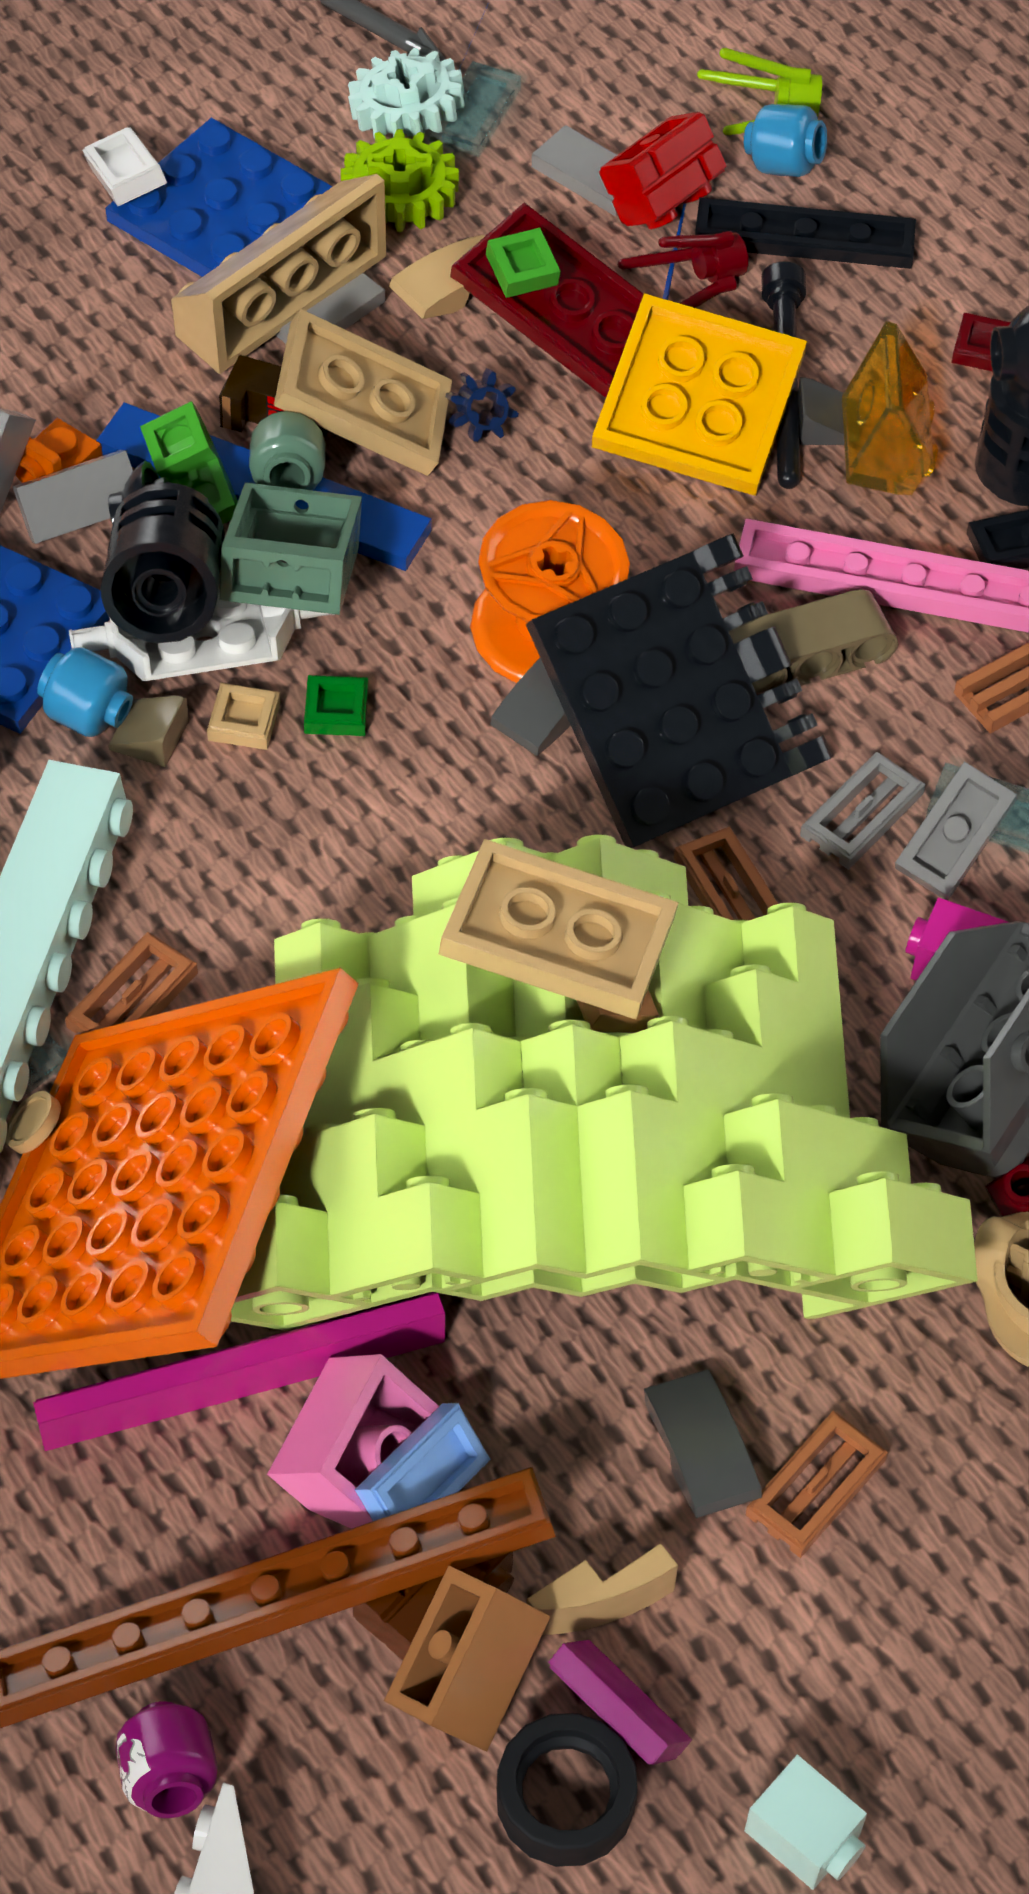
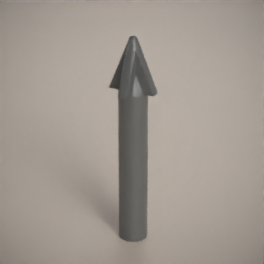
M320 0L322 5L406 51L407 56L413 48H418L421 57H426L432 51L439 52L440 62L446 60L422 27L416 33L358 0Z

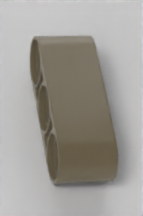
M863 589L849 591L767 614L729 632L735 644L775 626L791 660L792 666L752 683L756 694L769 691L796 678L800 686L811 683L809 678L819 676L821 680L866 668L864 663L874 660L875 664L883 663L894 654L898 646V639L875 596L870 591Z

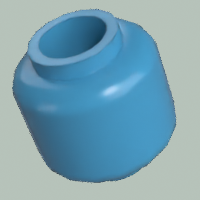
M765 105L757 113L755 121L749 122L745 128V152L748 155H752L755 167L764 174L791 177L805 176L811 172L815 164H820L823 161L826 153V125L822 120H818L817 114L806 105Z
M83 647L73 648L65 655L62 653L55 654L43 670L37 687V694L43 698V709L46 715L51 720L86 737L98 736L110 725L118 728L127 717L133 702V695L127 693L128 676L124 668Z

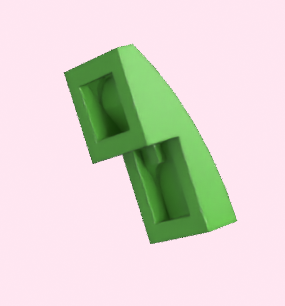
M190 401L140 426L159 476L161 478L167 477L171 483L181 484L200 492L208 498V502L216 510L223 524L231 521L238 500L213 441L194 403Z

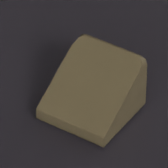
M176 695L133 699L127 717L117 728L108 745L109 750L166 767L189 722L187 699Z

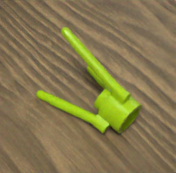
M722 48L719 52L721 58L777 75V80L700 69L697 72V77L703 80L774 91V104L806 105L818 117L822 96V75L811 74V69L790 67L744 52ZM755 120L727 125L723 128V133L725 135L744 133L747 124Z

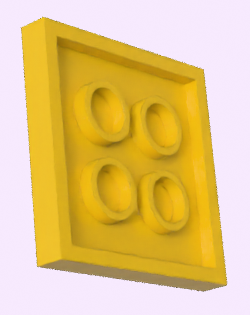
M644 293L593 432L591 447L756 496L805 354L807 341Z

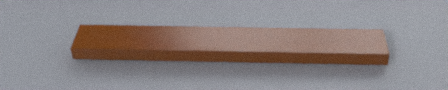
M533 1467L0 1649V1728L444 1576L448 1566L461 1570L554 1538L556 1535Z

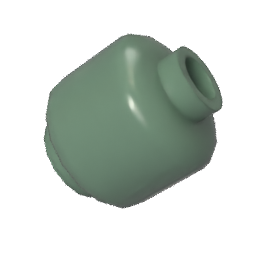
M291 411L272 413L262 419L253 430L250 441L249 468L254 482L262 485L314 490L322 480L325 469V441L318 425L311 418Z

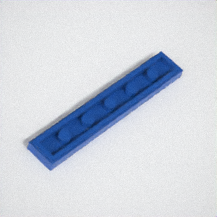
M124 402L96 440L101 443L103 456L119 450H125L131 467L136 468L139 464L146 461L150 462L155 469L140 426L160 416ZM210 435L237 500H239L245 482L256 484L249 468L250 450ZM322 478L313 490L362 496L358 553L404 571L408 569L432 531V518L326 478ZM304 500L296 501V506L300 509H307L309 507L308 503Z

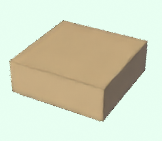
M220 683L207 728L208 741L267 750L280 706V692Z

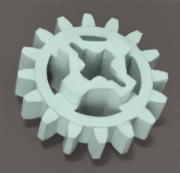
M413 48L408 56L406 53L400 54L397 50L391 51L387 61L374 57L371 59L372 69L358 68L356 71L357 81H351L348 84L350 93L348 99L352 119L358 120L359 130L362 132L373 129L374 138L377 132H381L384 136L387 133H391L394 138L397 129H402L407 137H414L418 132L425 133L427 129L440 133L442 132L441 121L455 122L457 120L456 109H461L465 106L461 70H455L454 60L451 58L440 62L439 52L432 51L426 57H421L419 49Z

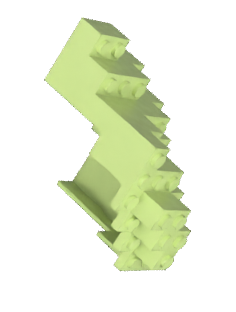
M585 836L577 841V846L559 853H542L524 847L523 841L516 838L490 840L679 902L673 924L648 988L659 1017L648 1021L647 1029L635 1033L598 1032L591 1030L590 1023L584 1020L578 1002L575 999L438 954L441 937L479 851L466 856L457 855L442 858L438 861L437 867L413 875V915L397 919L395 926L378 933H356L342 929L340 922L336 920L312 919L303 922L300 930L274 939L275 984L337 968L344 970L359 984L348 1010V1022L339 1034L326 1066L325 1081L316 1092L303 1125L302 1140L292 1153L280 1184L279 1199L274 1208L269 1212L255 1248L256 1257L254 1263L245 1274L233 1304L231 1322L292 1331L340 1318L352 1312L429 1292L483 1301L530 1288L583 1297L631 1284L683 1293L732 1280L801 1293L804 1318L816 1319L978 1281L970 1199L941 1192V1185L937 1183L911 1184L907 1134L879 1127L878 1120L875 1118H850L834 920L806 911V906L803 904L780 903L770 906L767 909V915L752 920H730L715 915L710 907L688 906L685 866L659 858V854L653 850H635L618 844L612 836Z

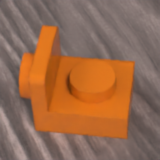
M56 418L34 439L29 437L15 475L24 483L103 456L101 443L61 419Z

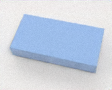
M442 1403L355 1491L370 1517L375 1521L459 1492L491 1459L459 1403Z

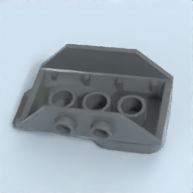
M1014 921L950 931L880 1034L881 1126L907 1134L909 1147L940 1165L986 1177H997L1008 1173L1019 1164H1022L1029 1152V923Z

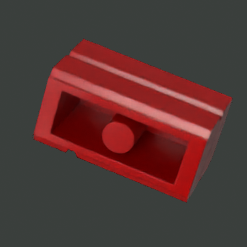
M693 112L669 117L600 167L599 174L608 194L614 197L612 203L622 224L626 226L646 224L648 229L659 228L670 223L678 216L675 208L682 202L690 203L696 201L699 197L702 198L712 191L710 181L724 172L727 165L718 145L712 142L714 135L704 114Z

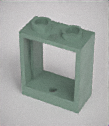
M245 482L222 544L219 600L340 615L359 549L362 496ZM304 500L308 503L309 507L307 509H300L296 506V501Z

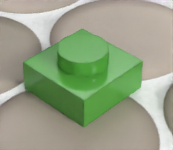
M541 228L488 240L486 256L506 298L558 285L561 271Z

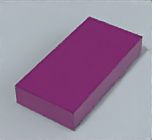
M590 1640L563 1643L548 1661L551 1665L549 1668L647 1764L654 1765L675 1760L692 1741L664 1711Z

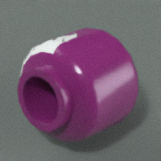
M167 1701L154 1702L143 1707L137 1714L129 1718L117 1733L115 1750L122 1790L129 1802L134 1806L159 1818L180 1817L196 1809L215 1786L218 1766L211 1731L204 1716L194 1709Z

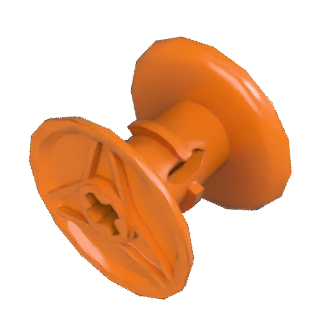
M548 500L522 504L500 516L482 539L478 560L485 589L474 603L470 624L478 653L496 673L517 683L540 658L525 624L532 619L628 579L630 561L623 539L604 518L580 505Z

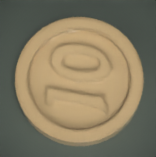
M39 1091L29 1096L18 1106L9 1119L5 1143L20 1154L37 1148L54 1129L60 1116V1102L46 1091Z

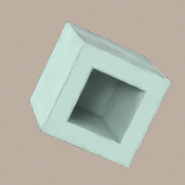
M796 1755L750 1807L744 1831L814 1890L828 1873L837 1881L840 1880L860 1857L866 1845L858 1837L861 1834L867 1813L799 1755Z

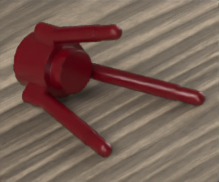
M726 231L713 235H677L661 237L658 241L659 246L662 248L687 249L623 258L617 264L620 269L625 270L692 261L697 277L701 280L708 279L712 283L680 302V304L696 308L718 294L737 289L735 277L745 275L747 272L748 253L743 239L736 232Z

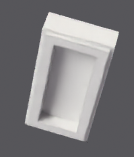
M131 127L124 128L84 147L85 149L82 150L90 168L117 206L167 184L160 165Z

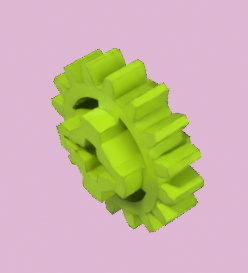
M397 129L394 138L387 139L381 132L375 133L374 144L370 145L359 140L356 142V154L346 153L344 156L345 168H341V181L378 174L384 179L385 222H394L397 232H403L406 222H413L419 229L425 228V217L430 216L440 221L444 218V207H454L455 192H459V169L455 168V156L453 153L443 154V142L440 140L429 145L425 144L424 133L418 132L413 139L405 138L402 129Z

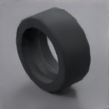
M578 1713L549 1714L525 1725L506 1745L497 1769V1811L509 1839L530 1858L555 1867L583 1866L609 1854L627 1833L635 1810L638 1793L636 1764L624 1740L603 1722ZM574 1749L591 1755L602 1765L610 1783V1799L605 1812L594 1824L581 1830H558L541 1824L531 1815L523 1799V1781L528 1768L539 1756L549 1751Z

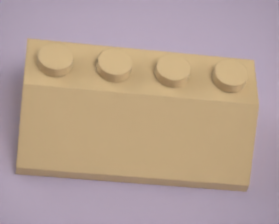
M378 174L340 181L323 194L312 197L303 208L281 223L270 226L261 237L241 251L228 255L218 267L196 282H190L185 285L176 296L171 298L175 336L217 373L221 374L235 364L239 355H248L279 333L280 328L292 321L300 309L307 311L385 258L384 179Z

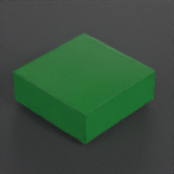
M308 675L304 734L365 736L368 677Z

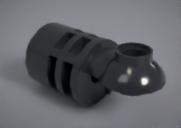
M1027 306L1014 317L1009 326L993 328L990 341V356L994 375L990 382L989 398L986 402L984 420L975 457L976 472L983 485L998 498L1018 506H1029V306Z
M144 461L131 473L124 490L110 494L108 497L109 513L113 525L101 583V598L111 620L133 637L152 643L177 642L201 631L213 616L219 592L221 550L225 532L220 516L208 502L207 497L193 488L171 483L167 477L160 478L151 463Z

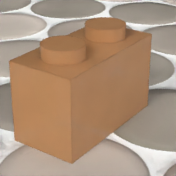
M448 1566L384 1701L434 1728L487 1752L551 1616L496 1587Z

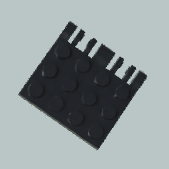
M734 533L532 619L525 624L620 837L627 847L634 848L833 758L824 735L784 753L780 748V742L818 726L813 713L809 715L802 714L788 720L785 726L776 730L771 728L763 708L774 703L782 704L797 697L802 688L796 678L757 696L752 683L792 666L791 660L775 626L735 644L729 633L767 615L768 612L763 601L749 603L737 609L736 613L722 618L713 597L726 591L733 592L746 586L748 581L752 580L748 567L738 569L709 583L705 580L704 574L730 564L744 556Z

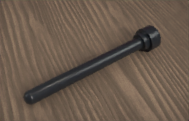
M784 261L773 263L762 272V298L769 308L773 310L774 331L796 337V309L806 296V274L804 269L798 264ZM798 377L794 383L776 436L777 479L779 485L785 489H793L800 482Z

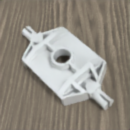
M219 588L216 606L210 621L201 631L181 641L152 643L140 640L118 627L111 618L109 622H104L103 626L77 630L71 629L69 630L71 649L83 647L93 652L109 649L110 658L117 657L142 681H150L278 661L282 658L294 630L301 629L300 619L326 615L332 616L335 614L219 600ZM204 636L213 637L212 639L205 641L195 640L199 637Z

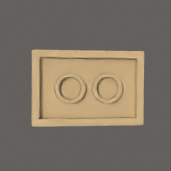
M300 309L290 323L274 406L284 411L301 413L311 418L323 429L428 476L439 463L449 399L445 396L446 393H450L452 379Z
M484 839L443 932L438 954L637 1020L673 924L679 902Z

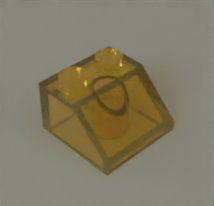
M886 321L842 396L846 483L897 495H912L924 476L929 477L936 465L938 447L936 443L932 442L931 436L935 404L933 400L929 399L927 373L898 325Z

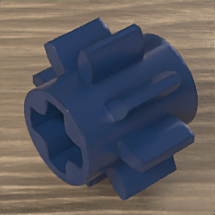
M488 368L484 371L481 381L474 380L465 372L461 373V381L464 385L458 393L450 392L446 393L445 396L456 404L458 411L450 417V424L459 427L469 422L468 435L475 442L479 441L483 430H490L499 438L504 437L501 425L507 417L516 418L519 415L517 411L509 407L507 400L516 391L515 387L507 383L495 388L496 372ZM484 397H487L493 401L490 411L481 410L478 414L471 409L474 399L483 400Z

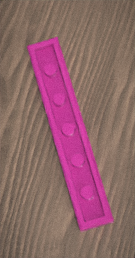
M432 1292L37 1399L33 1402L44 1450L56 1449L319 1377L329 1358L382 1354L385 1358L443 1343L445 1342V1311L439 1294Z

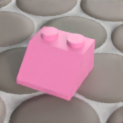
M382 1354L329 1358L267 1475L308 1510L351 1529L372 1522V1518L355 1489L439 1405Z

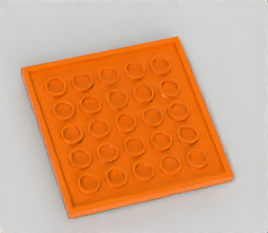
M337 968L74 1036L50 1090V1094L61 1105L59 1119L43 1143L34 1150L22 1154L0 1204V1379L217 1347L220 1338L226 1332L231 1322V1310L244 1276L254 1263L256 1257L255 1248L269 1212L274 1208L279 1199V1187L292 1153L302 1140L303 1125L316 1092L325 1081L326 1066L337 1038L348 1022V1010L357 990L358 982L344 970Z

